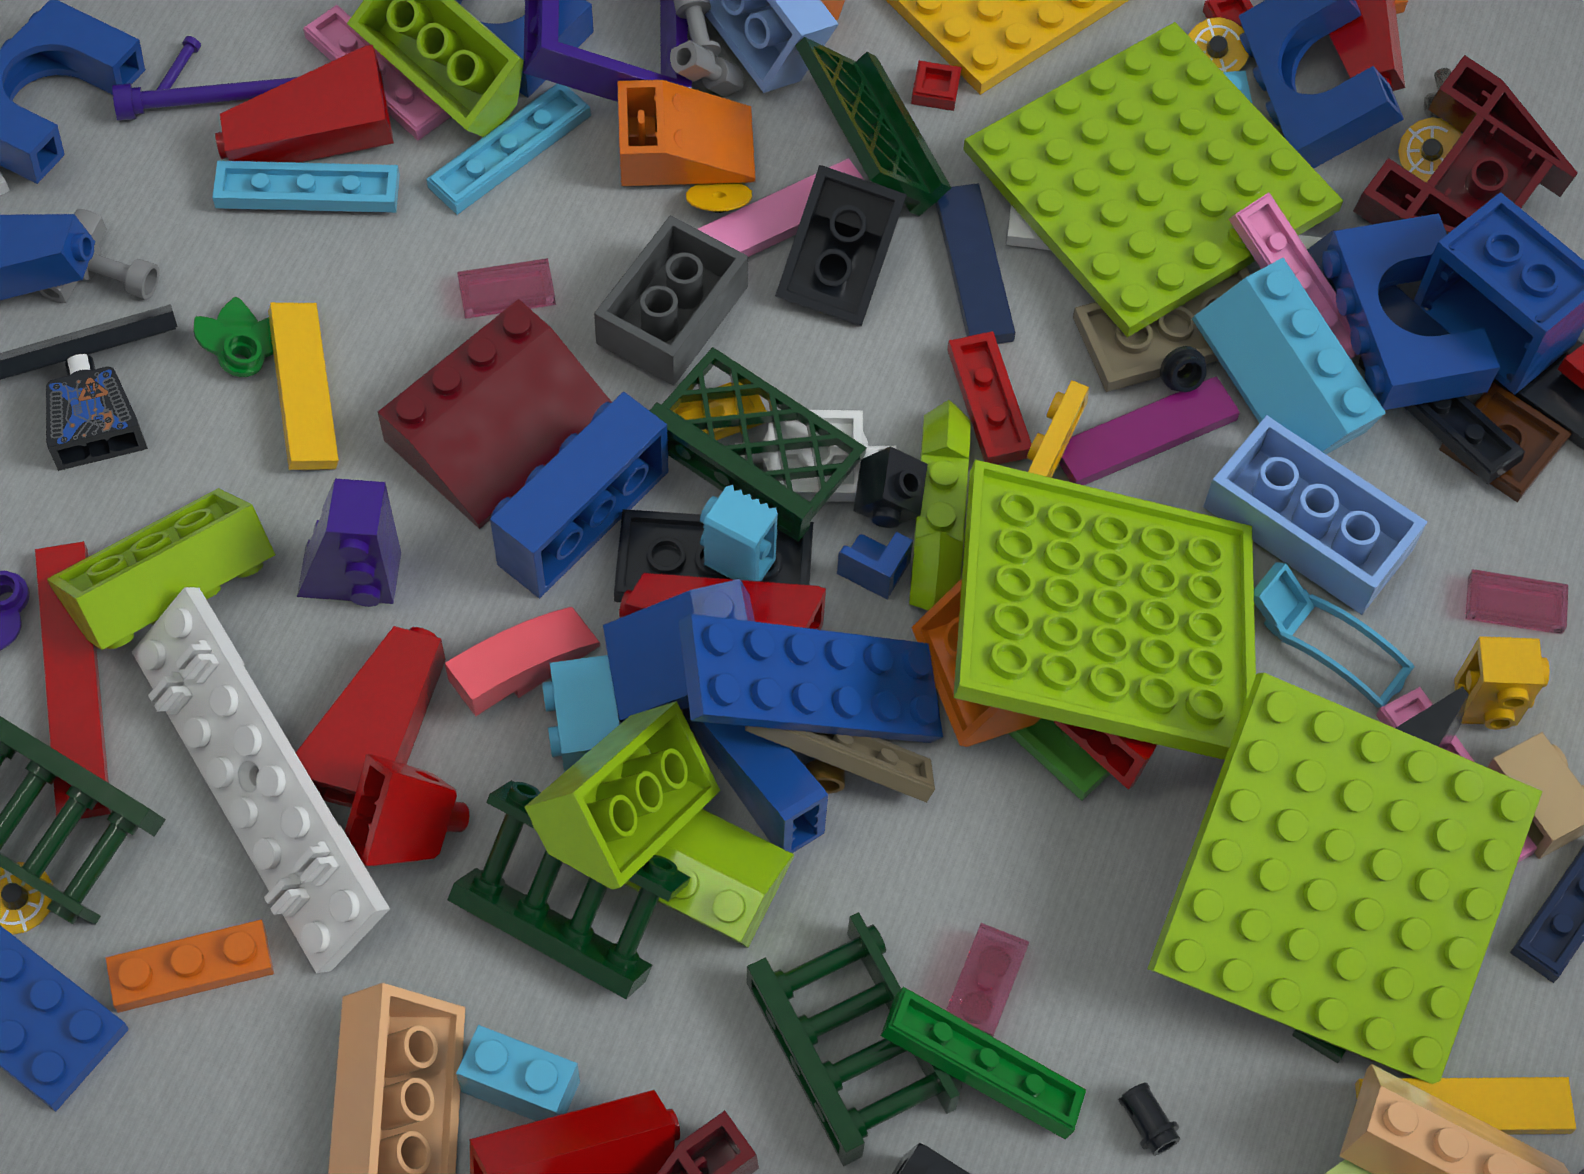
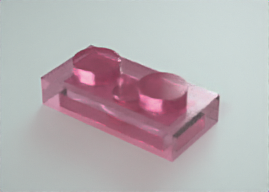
M981 923L946 1011L994 1037L1026 954L1029 941Z

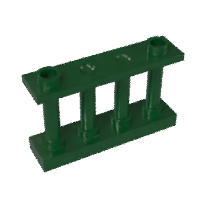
M0 716V766L6 757L11 760L16 752L30 759L25 768L29 771L0 813V850L46 783L52 785L55 779L59 777L71 785L66 792V795L70 796L24 865L18 864L0 852V867L51 898L52 901L47 906V909L73 925L78 917L96 925L101 916L83 905V900L128 834L133 836L137 829L141 828L155 837L166 819ZM97 802L112 810L107 818L111 823L63 892L40 877L86 809L93 810Z
M509 781L490 793L486 802L506 814L483 870L475 868L454 882L447 900L622 998L627 999L646 982L653 966L639 958V954L636 951L659 897L669 902L688 885L691 877L677 870L676 864L663 856L654 855L629 879V881L641 888L618 942H610L594 933L591 927L608 888L589 877L572 919L550 909L547 900L563 862L549 855L546 850L527 894H523L505 884V880L502 877L523 825L526 824L534 828L525 806L541 793L536 787L528 783Z
M859 912L849 917L847 935L851 941L785 973L781 969L773 972L765 957L747 966L746 983L843 1167L863 1156L865 1145L863 1138L868 1136L867 1130L934 1096H937L944 1111L948 1114L956 1110L960 1097L958 1090L962 1089L960 1080L915 1056L925 1077L858 1111L855 1107L847 1110L838 1091L843 1089L842 1083L906 1052L905 1049L884 1038L832 1064L829 1060L822 1063L813 1046L818 1043L817 1037L884 1004L887 1005L890 1011L895 995L901 990L899 983L882 955L886 953V947L878 929L873 924L866 926ZM860 959L862 960L875 984L874 986L814 1016L807 1018L803 1014L797 1017L789 1002L790 999L794 998V991Z

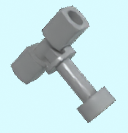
M673 0L677 16L687 19L691 40L671 49L670 62L673 70L693 82L702 78V82L707 89L723 97L741 90L744 84L741 69L722 57L718 58L721 52L720 44L709 39L704 14L711 8L710 1Z
M76 209L74 214L96 241L93 257L88 263L83 279L90 280L95 274H99L125 283V290L128 294L149 299L158 284V265L142 259H136L131 265L101 256V248L98 244L107 230L102 217L85 209ZM78 281L40 290L42 296L55 302L66 303Z

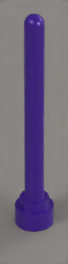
M297 77L142 91L141 87L132 88V84L128 83L113 85L112 92L116 118L118 121L136 119L137 114H145V109L249 100Z

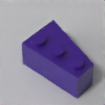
M334 479L324 502L321 517L316 521L311 540L308 539L305 547L297 597L352 601L357 605L365 607L377 606L379 603L394 604L401 549L385 482Z

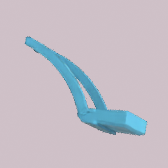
M1276 562L1254 589V604L1266 619L1264 625L1275 636L1282 640V642L1299 649L1333 670L1361 692L1377 708L1385 706L1393 695L1402 690L1405 679L1415 667L1413 663L1385 638L1356 617L1313 594L1309 595L1307 590L1302 588L1286 563ZM1314 607L1334 615L1363 633L1403 667L1380 697L1335 660L1315 647L1292 636Z

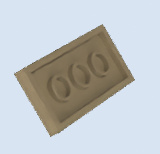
M1247 267L1128 338L1097 302L1075 307L1073 313L1074 322L1105 391L1109 392L1161 377L1160 367L1164 358L1178 347L1191 346L1196 348L1204 356L1206 364L1219 361L1192 318L1245 277L1249 276L1250 273Z

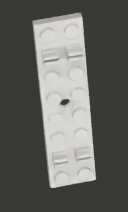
M184 587L132 650V654L153 688L148 696L151 702H156L154 705L157 712L166 711L269 890L264 899L267 904H274L270 908L273 915L282 914L316 974L330 972L390 908L245 669L243 660L200 588Z

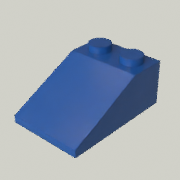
M740 579L689 590L603 625L618 716L621 723L630 715L676 701L680 709L689 708L679 620L689 614H698L755 622L750 594Z

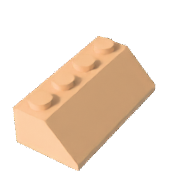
M385 983L343 996L328 1174H456L461 1091L456 1072L463 1058L464 1006Z
M1373 1064L1366 1070L1339 1155L1372 1174H1570L1564 1163Z

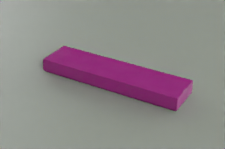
M1215 376L1203 381L1193 391H1179L1072 436L1059 464L1070 482L1086 485L1238 420L1240 411L1218 377Z

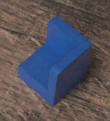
M895 532L889 544L885 546L866 535L860 534L851 548L844 545L839 552L837 574L888 600L910 563L913 540Z

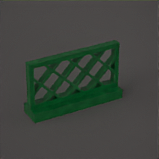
M806 37L795 45L870 181L907 194L904 203L909 212L917 216L922 215L952 188L877 56L866 52L857 61H854Z
M714 347L707 352L662 404L656 402L649 410L667 424L668 456L722 492L726 486L733 485L734 491L742 490L743 495L750 494L752 500L759 498L760 504L767 503L769 509L776 507L778 513L777 528L797 542L809 530L813 517L865 456L867 447ZM715 366L730 376L732 386L706 388L704 376ZM698 384L699 389L693 390L694 387ZM760 395L768 401L770 411L744 414L741 397ZM734 397L737 415L711 417L708 400ZM701 401L704 418L685 420L673 411L680 403ZM798 420L807 426L809 437L783 439L780 422ZM773 424L775 440L749 442L747 425ZM739 426L742 444L723 445L715 439L713 429ZM836 445L849 454L842 463L822 465L819 447ZM811 448L814 466L788 468L785 451ZM778 451L780 470L762 471L754 465L752 454ZM824 476H831V477L827 480V482H825V477H824ZM817 477L819 491L809 502L793 491L791 480Z

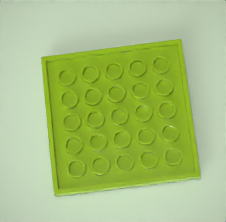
M1176 22L964 140L963 150L1127 338L1256 261L1228 219L1268 192L1298 236L1339 212L1343 203V199Z
M975 459L969 474L953 698L1225 760L1256 677L1252 526Z
M1257 673L1147 969L1410 1077L1418 1078L1430 1084L1441 1081L1543 791L1267 673Z

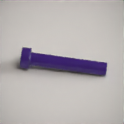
M192 36L185 37L182 42L184 47L156 90L171 89L191 55L197 53L201 48V43Z

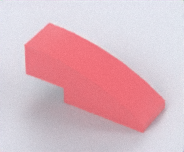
M568 607L538 616L499 632L445 662L449 682L476 717L510 694L515 693L520 698L542 684V682L550 679V663L581 659L600 647V642L574 608Z

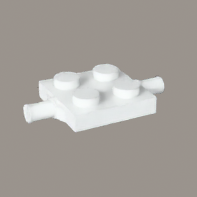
M810 410L867 447L863 458L890 447L868 446L867 438L863 432V411ZM798 420L780 422L783 439L809 437L807 426ZM768 423V431L764 441L775 440L772 423ZM836 445L819 447L822 465L842 463L849 455ZM811 448L785 451L789 469L814 466ZM778 451L752 454L753 463H763L765 471L781 469ZM860 462L827 502H855ZM824 476V477H825V482H827V480H828L831 476ZM817 477L791 480L793 491L808 501H811L819 491Z

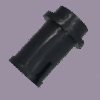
M1144 1082L1134 1086L1118 1099L1143 1138L1140 1145L1143 1149L1149 1148L1153 1156L1169 1150L1180 1141V1137L1176 1132L1179 1129V1125L1176 1121H1169L1151 1092L1148 1083Z

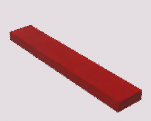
M84 541L35 549L50 745L54 750L109 783L97 648L85 638L47 581L53 575L87 558L88 549ZM59 777L53 782L56 816L70 796L66 795V792L71 786ZM97 802L93 810L87 808L80 819L108 815L111 813V810Z

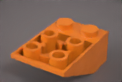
M665 80L617 81L621 186L755 182L751 106Z

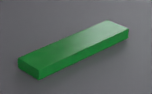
M904 986L895 995L880 1036L1063 1139L1068 1138L1074 1132L1086 1089Z

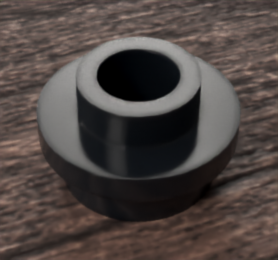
M1182 346L1172 350L1164 358L1160 367L1162 381L1168 388L1174 391L1190 392L1197 389L1206 377V361L1204 356L1191 346Z

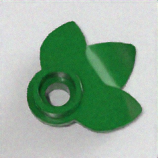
M233 297L221 309L217 320L204 316H196L194 318L193 332L198 344L216 355L222 369L233 376L249 377L258 373L263 367L265 358L273 355L269 317L258 322L250 309L238 297ZM235 355H243L247 359H240L235 357Z

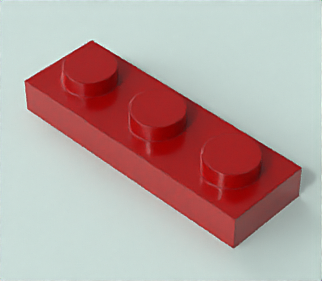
M994 332L949 340L947 351L984 462L999 465L1027 459L1032 443Z

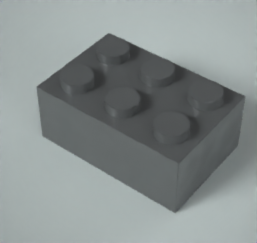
M670 215L594 312L596 344L674 386L748 288V256Z

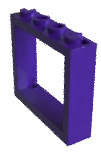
M525 0L523 73L618 102L617 81L665 80L692 88V81L676 73L670 62L671 49L688 41L687 19L677 16L673 0H660L661 74L558 42L559 0Z

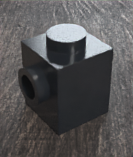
M891 446L861 459L853 511L870 518L873 524L883 528H895L903 522L920 516L928 464Z

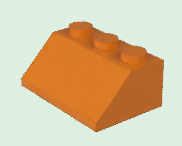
M961 579L911 628L917 642L929 643L936 689L959 745L969 747L1032 726L1041 718L953 698Z

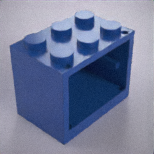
M1500 192L1438 241L1413 301L1449 334L1485 328L1500 365L1495 379L1515 395L1572 348L1584 329V260Z

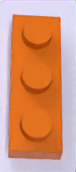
M262 919L105 957L113 1006L118 1013L274 974L266 929Z

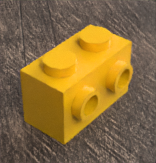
M1479 636L1454 678L1455 691L1463 686L1469 694L1462 724H1485V727L1494 730L1507 729L1518 725L1528 708L1533 707L1535 698L1542 687H1546L1549 681V662L1546 657L1541 656L1540 639Z

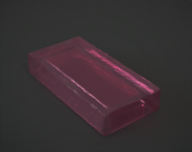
M548 258L457 272L465 319L499 314L518 299L530 309L556 305Z
M1471 570L1467 584L1466 619L1556 634H1563L1567 628L1568 584Z

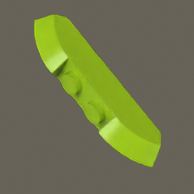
M949 399L926 413L923 418L920 460L928 465L921 515L915 518L909 604L927 611L961 579L971 421Z

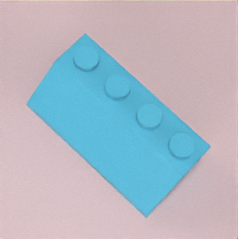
M1284 257L1245 277L1192 318L1259 423L1267 415L1323 453L1328 454L1366 433L1386 413Z

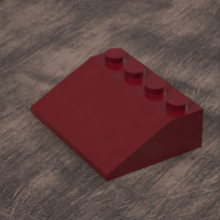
M518 299L380 409L378 417L384 441L480 529L490 521L492 512L500 501L506 497L512 498L525 486L528 476L539 465L546 466L558 454L562 443L571 434H579L591 423L597 409L605 402L612 403V401L554 330Z

